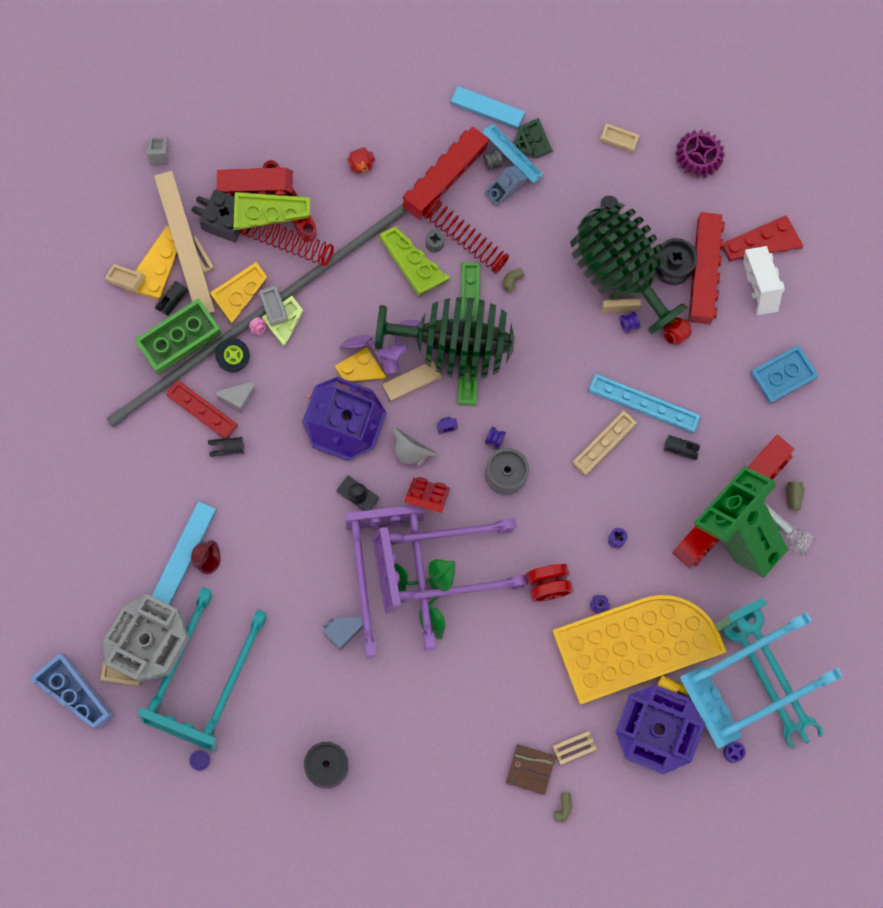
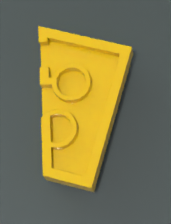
M255 262L210 292L211 297L231 325L265 282L267 276L258 263Z

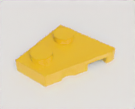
M367 347L335 365V370L339 376L353 383L356 381L368 382V380L380 379L381 381L386 379L385 374Z

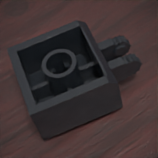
M215 189L210 200L198 196L196 198L197 203L206 206L204 210L193 206L191 211L201 216V229L236 243L240 235V229L233 230L235 197Z

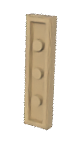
M623 410L572 462V465L586 477L637 425V422Z

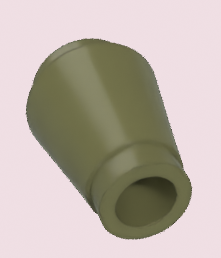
M788 482L786 492L789 509H801L805 491L803 482Z

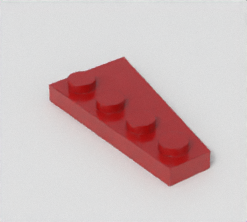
M787 215L724 242L722 249L730 262L744 259V253L747 249L767 246L769 253H781L791 249H802L803 244Z

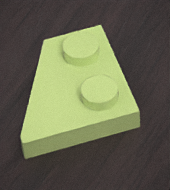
M293 296L283 302L289 321L270 326L267 315L262 316V319L266 321L267 327L283 347L286 346L303 314V309Z

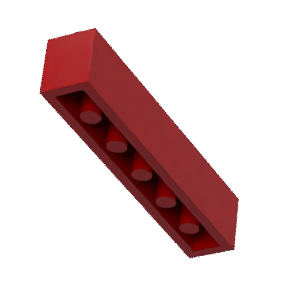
M473 126L461 134L460 140L457 143L453 142L448 152L439 157L434 167H429L424 178H419L411 191L408 190L404 194L402 207L420 220L432 202L440 199L487 149L490 139Z
M700 212L697 218L695 239L697 264L692 272L688 322L711 324L713 318L716 319L717 316L715 301H718L719 290H716V284L720 282L718 267L721 266L722 262L719 249L722 250L723 247L721 232H724L725 222L722 221V214Z

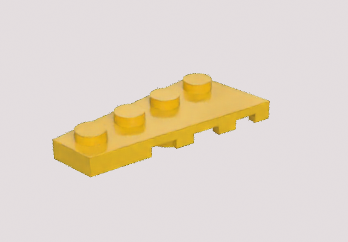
M169 226L165 227L135 270L146 277L137 293L157 300L162 298L178 254Z

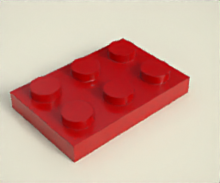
M413 477L404 503L442 513L450 487L440 482H428L427 479L422 477Z

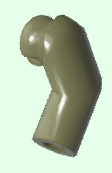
M522 268L505 275L502 285L505 287L506 292L513 291L515 289L513 285L515 280L524 277Z
M569 792L561 793L562 808L561 811H555L554 813L556 822L561 821L563 823L567 821L572 810L571 793Z

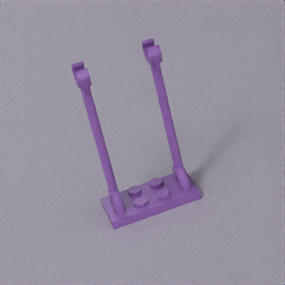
M410 505L345 513L346 530L352 529L365 634L366 658L376 657V648L372 634L360 528L370 527L371 530H375L385 525L398 527L402 523H409L411 534L419 533L418 522L424 519V508ZM412 541L419 591H424L427 589L420 541ZM428 598L420 599L424 626L425 651L435 650L436 647L435 637L431 627Z
M504 519L495 524L405 535L399 533L389 534L388 527L380 528L373 537V544L385 614L394 613L401 603L416 599L507 587L511 590L524 588L523 585H527L526 575H517L507 578V580L451 587L448 591L432 589L417 592H399L397 584L399 583L398 571L395 572L394 567L396 556L391 550V546L403 542L493 531L509 533L513 532L512 528H517L515 519Z

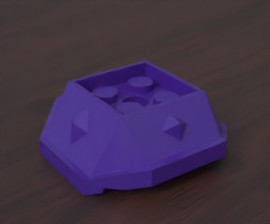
M335 377L315 385L302 424L312 448L345 461H350L375 448L386 411L373 390L343 378ZM341 413L348 414L349 421L344 420Z
M654 684L628 696L615 733L626 760L664 775L692 762L705 723L700 717L692 699ZM654 725L662 727V735L654 732Z

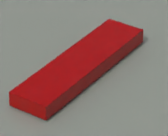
M179 380L166 393L169 399L222 438L228 439L238 427L236 422Z

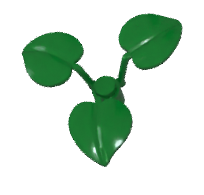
M434 559L429 563L428 572L430 578L425 579V581L430 582L431 589L448 591L452 587L455 575V561ZM394 564L395 572L398 571L399 583H397L399 592L406 591L407 585L418 584L417 580L407 581L408 572L399 564ZM434 597L429 603L431 627L434 637L442 639L445 630V619L437 608H432L434 602L439 598ZM420 610L419 619L422 627L424 628L422 611Z

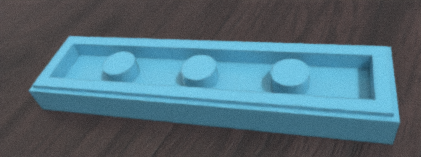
M457 86L451 100L452 105L515 129L519 128L525 111Z
M490 125L483 130V133L533 183L543 178L544 174L495 125Z

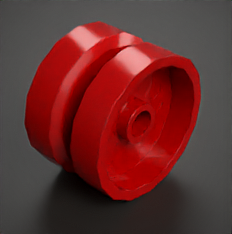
M553 564L527 572V583L535 586L529 591L531 601H548L573 593L572 582L564 580L569 576L568 565Z

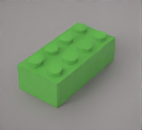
M198 298L136 338L135 342L157 375H160L222 333Z

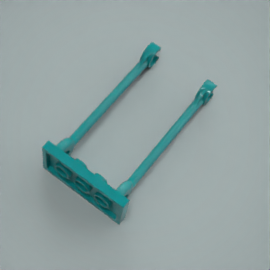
M205 587L199 593L196 602L197 606L186 628L189 640L204 608H207L213 595L211 594L212 590ZM257 609L251 623L250 632L203 733L195 730V726L192 724L176 722L177 719L166 714L165 717L158 715L164 694L187 644L170 674L164 676L147 710L142 707L137 714L140 721L215 752L218 745L213 735L218 720L256 635L266 621V612Z
M764 597L720 620L715 624L717 631H723L724 635L733 642H740L743 648L750 645L747 640L749 634H753L757 641L764 636L760 630L764 625V616L761 608L767 605ZM754 618V623L750 624L749 620ZM737 626L741 630L740 633L734 632L733 628ZM768 645L762 647L761 650L786 696L791 694L793 690ZM754 652L748 655V658L772 703L779 700V697ZM798 699L791 702L798 716V723L793 722L789 718L784 707L777 710L784 723L782 732L788 747L795 748V745L790 741V734L793 731L799 732L803 742L806 744L810 743L805 732V728L808 725L817 729L819 737L823 736L822 727L813 717L805 714Z

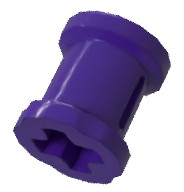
M622 528L613 529L608 536V544L612 548H621L628 537L626 531ZM618 536L621 537L620 540H617V541L614 540L615 537H618Z

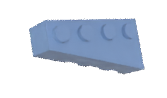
M58 654L29 678L92 728L100 729L115 717L66 654Z

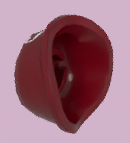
M214 540L200 542L193 548L191 563L200 572L211 574L220 565V551Z

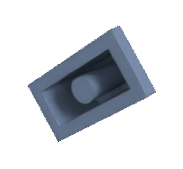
M337 617L335 620L330 619L324 625L325 630L323 634L341 650L364 628L363 618Z

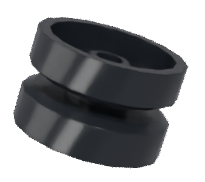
M672 238L661 244L662 250L655 256V260L661 256L664 258V262L655 269V275L657 274L656 277L667 285H679L690 278L697 264V253L690 242L680 238Z
M320 742L308 750L304 759V770L308 779L315 786L322 789L333 788L346 778L348 758L345 751L339 745L333 742ZM327 761H329L330 767L324 768L322 765L323 762L326 763Z

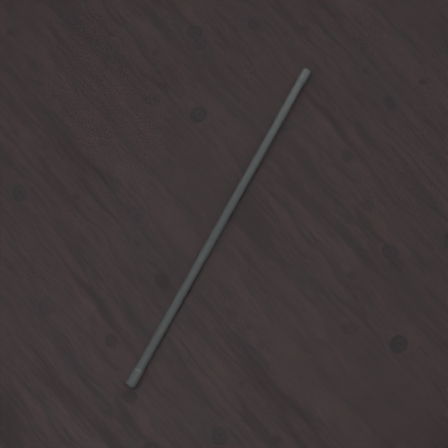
M400 205L334 253L326 267L318 265L279 293L282 302L300 291L408 211ZM264 306L257 309L123 408L118 409L106 419L111 426L115 427L133 411L216 352L221 342L226 339L235 338L249 328V324L254 318H262L266 314Z

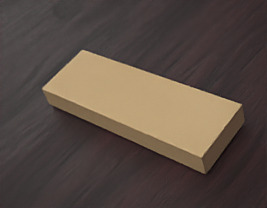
M432 360L431 367L424 364L382 384V387L390 402H393L441 379V375L436 371V365Z

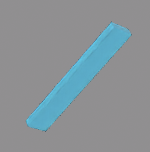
M596 373L588 390L592 394L694 434L701 417L699 414Z
M198 501L151 597L168 605L171 604L191 563V552L202 541L216 512L215 508Z

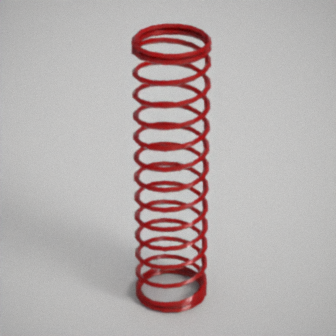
M439 199L434 200L425 211L424 218L429 219L430 223L435 222L436 228L441 226V232L446 231V236L452 235L453 241L458 239V245L463 244L464 250L469 248V254L475 252L474 258L480 257V263L486 261V267L492 266V272L497 273L507 262L509 254L505 253L502 256L504 250L501 251L495 261L487 266L490 257L496 252L498 246L493 249L488 258L481 261L484 253L493 242H490L483 253L476 257L478 249L485 243L487 237L481 241L473 252H470L471 247L479 239L481 233L475 237L471 245L464 248L467 240L474 234L476 228L469 233L465 241L459 244L461 236L468 230L470 224L463 229L459 237L453 239L455 232L463 225L465 219L458 224L453 233L448 235L450 227L457 221L459 215L452 220L448 228L442 230L444 223L452 216L453 211L446 216L442 224L436 226L438 219L446 212L448 206L444 207L436 220L431 221L432 216L442 205Z
M271 224L268 227L265 225L262 233V226H260L257 239L254 238V234L259 226H257L255 232V227H253L251 236L247 235L251 228H246L245 233H243L244 229H240V233L243 236L253 237L254 240L259 239L261 243L266 242L267 245L272 244L274 248L279 246L280 250L285 249L287 253L292 251L293 255L298 254L300 258L305 257L308 261L312 259L313 263L318 262L323 267L329 264L334 252L333 244L326 246V242H323L319 250L318 260L313 261V257L320 244V240L317 239L312 249L311 258L307 259L306 255L313 243V237H310L306 244L305 254L300 256V251L304 247L307 238L306 234H304L300 240L298 252L294 254L293 249L299 241L300 232L295 234L291 250L287 251L286 247L293 237V229L288 232L285 247L281 249L280 244L286 236L287 227L282 229L278 245L274 246L273 242L280 232V224L275 227L270 244L267 243V239L273 231L274 224H272L268 237L267 234ZM279 226V229H278V232H277V234H276V237L274 238L275 231H276L277 227ZM267 227L265 240L261 241L260 237L263 235ZM284 229H285L284 236H283V238H282V240H281V242H280L282 233H283V231H284ZM292 231V234H291V237H290V239H289V242L287 243L289 234H290V232ZM297 234H298L297 241H296V243H295V245H294L295 238H296V236H297ZM304 236H305L303 245H302V247L300 248L301 243H302V240H303V238H304ZM330 248V253H329L327 259L325 260V256H326V254H327V251H328V249Z

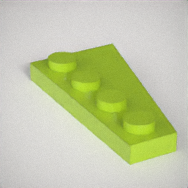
M235 192L233 230L305 219L310 216V197Z
M396 226L379 235V239L418 297L450 280L451 277L438 269L439 266L431 262L423 251L418 250L412 244V241Z

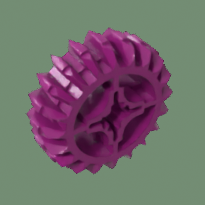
M702 129L699 133L695 130L692 131V134L686 133L685 137H681L680 142L676 146L675 155L677 156L676 162H680L679 168L684 167V173L689 171L690 177L694 174H697V178H700L701 174L705 178L708 176V173L713 175L715 171L720 169V165L724 161L725 153L722 152L724 146L720 145L721 140H715L716 134L711 137L709 131L704 134ZM693 144V149L690 152H686V148ZM713 155V161L706 163L707 158Z

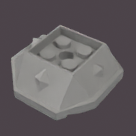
M147 594L123 606L103 640L105 664L138 682L169 675L189 641L181 612Z

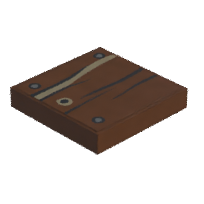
M517 744L506 784L545 795L555 756Z

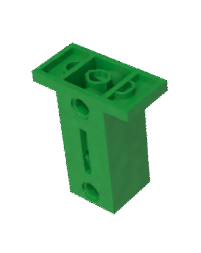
M744 466L697 518L694 524L697 528L724 542L736 563L764 578L784 556L788 548L764 502V499L775 488V482Z

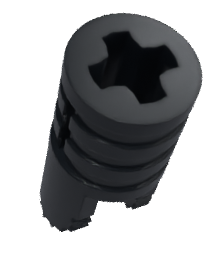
M174 281L156 304L155 309L163 311L165 315L169 316L188 292V289L178 281Z
M668 435L663 451L697 460V451L700 449V445Z
M242 436L239 438L208 440V445L223 444L224 449L209 452L210 457L244 454Z

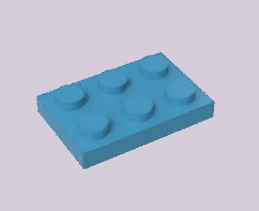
M799 345L750 372L770 404L817 379L819 376Z

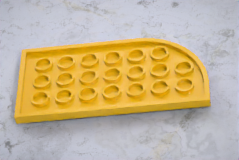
M670 595L646 597L552 630L579 705L726 653L721 636L710 617L690 601Z

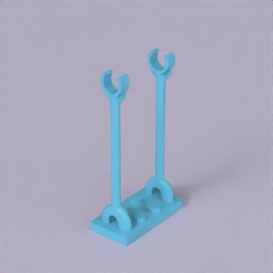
M808 613L797 616L785 626L707 669L703 666L680 677L718 749L741 738L742 735L739 730L843 677L839 668H836L736 723L730 715V710L723 702L721 693L715 687L711 676L787 633L809 624L812 620Z

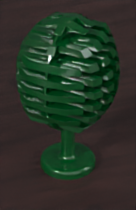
M622 203L609 210H604L606 206L593 209L580 221L577 227L579 229L578 234L570 241L571 247L579 243V247L572 253L573 259L582 255L583 258L577 265L580 269L587 265L588 269L583 274L586 278L592 275L595 276L590 281L593 286L598 285L600 282L604 284L597 290L601 294L609 289L615 290L614 293L609 296L613 300L623 293L630 294L628 297L642 294L659 317V320L648 328V332L652 335L687 309V306L682 303L669 311L650 287L657 274L655 275V269L664 262L663 256L657 260L654 257L662 250V246L658 244L651 248V244L657 240V237L653 234L646 238L645 235L651 228L648 225L642 228L638 227L644 222L641 216L632 221L629 220L637 213L633 208L623 214H619L620 210L626 206Z
M456 297L454 319H448L450 298L444 299L442 320H436L437 301L432 304L430 322L424 324V314L418 327L388 323L386 321L387 307L380 305L374 350L383 347L385 335L417 338L416 341L420 354L422 342L427 345L425 363L429 367H431L433 348L438 350L436 371L439 373L442 371L444 352L449 353L447 376L449 377L453 376L455 355L461 353L458 379H464L467 355H471L469 380H473L476 378L479 357H483L481 378H485L488 375L490 356H495L493 375L499 372L502 354L507 352V363L514 350L515 336L512 323L509 334L505 332L507 313L502 309L498 327L494 326L496 305L490 303L488 321L483 323L485 300L479 299L476 321L471 320L474 298L468 297L465 319H460L462 297Z

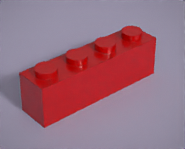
M287 167L217 170L216 190L233 197L235 192L286 196V193H292L293 171Z

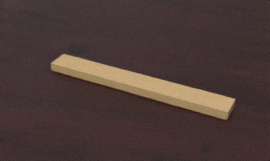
M169 171L154 175L192 302L199 298L207 311L213 314L215 310L173 172Z

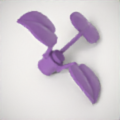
M406 320L397 324L418 327L420 321ZM359 335L346 340L339 348H356L370 344L374 349L375 344L372 341V336ZM396 336L395 345L374 350L379 358V362L383 363L384 373L399 371L398 359L408 349L407 345L399 344V336Z

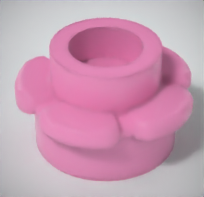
M260 317L254 318L249 324L250 332L255 335L262 334L266 330V321Z

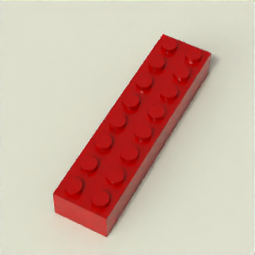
M777 434L748 468L773 480L793 458L791 453L795 449ZM695 526L678 544L672 554L688 568L693 564L697 566L707 555L705 550L709 553L719 539Z

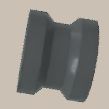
M498 149L493 150L490 154H483V160L488 171L493 170L494 167L503 166V160Z
M432 230L426 236V248L433 253L441 251L444 246V235L438 230Z

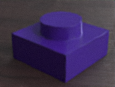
M446 417L437 422L438 434L456 431L458 428L456 418Z

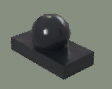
M347 476L337 489V493L363 511L371 510L379 499V496L350 476Z

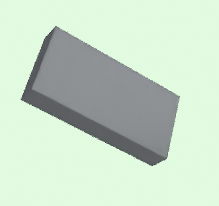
M277 285L260 290L259 295L270 326L289 321Z

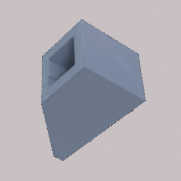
M516 165L507 167L485 194L497 207L515 194L529 178Z

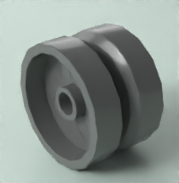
M502 448L490 456L485 470V480L495 493L512 495L519 492L524 486L529 473V464L525 456L518 450Z

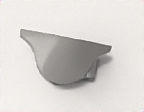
M393 428L396 437L395 453L401 462L405 464L416 463L422 466L428 456H436L437 452L416 441L398 428Z

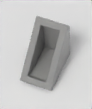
M167 137L149 138L147 156L150 165L169 164Z
M250 382L216 391L218 401L242 413L254 394L255 387L254 383Z

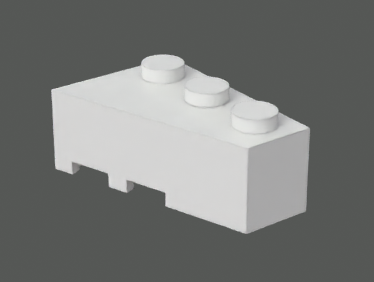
M767 246L745 250L743 264L748 283H752L754 293L751 295L752 299L757 300V316L778 312L782 292L785 291L783 281L779 279L778 268L773 264L772 253H769Z

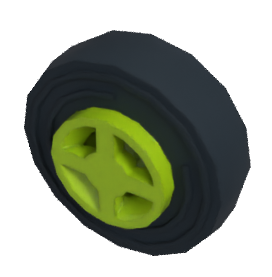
M236 338L226 339L221 342L215 354L219 366L228 372L242 370L246 367L250 358L247 345Z

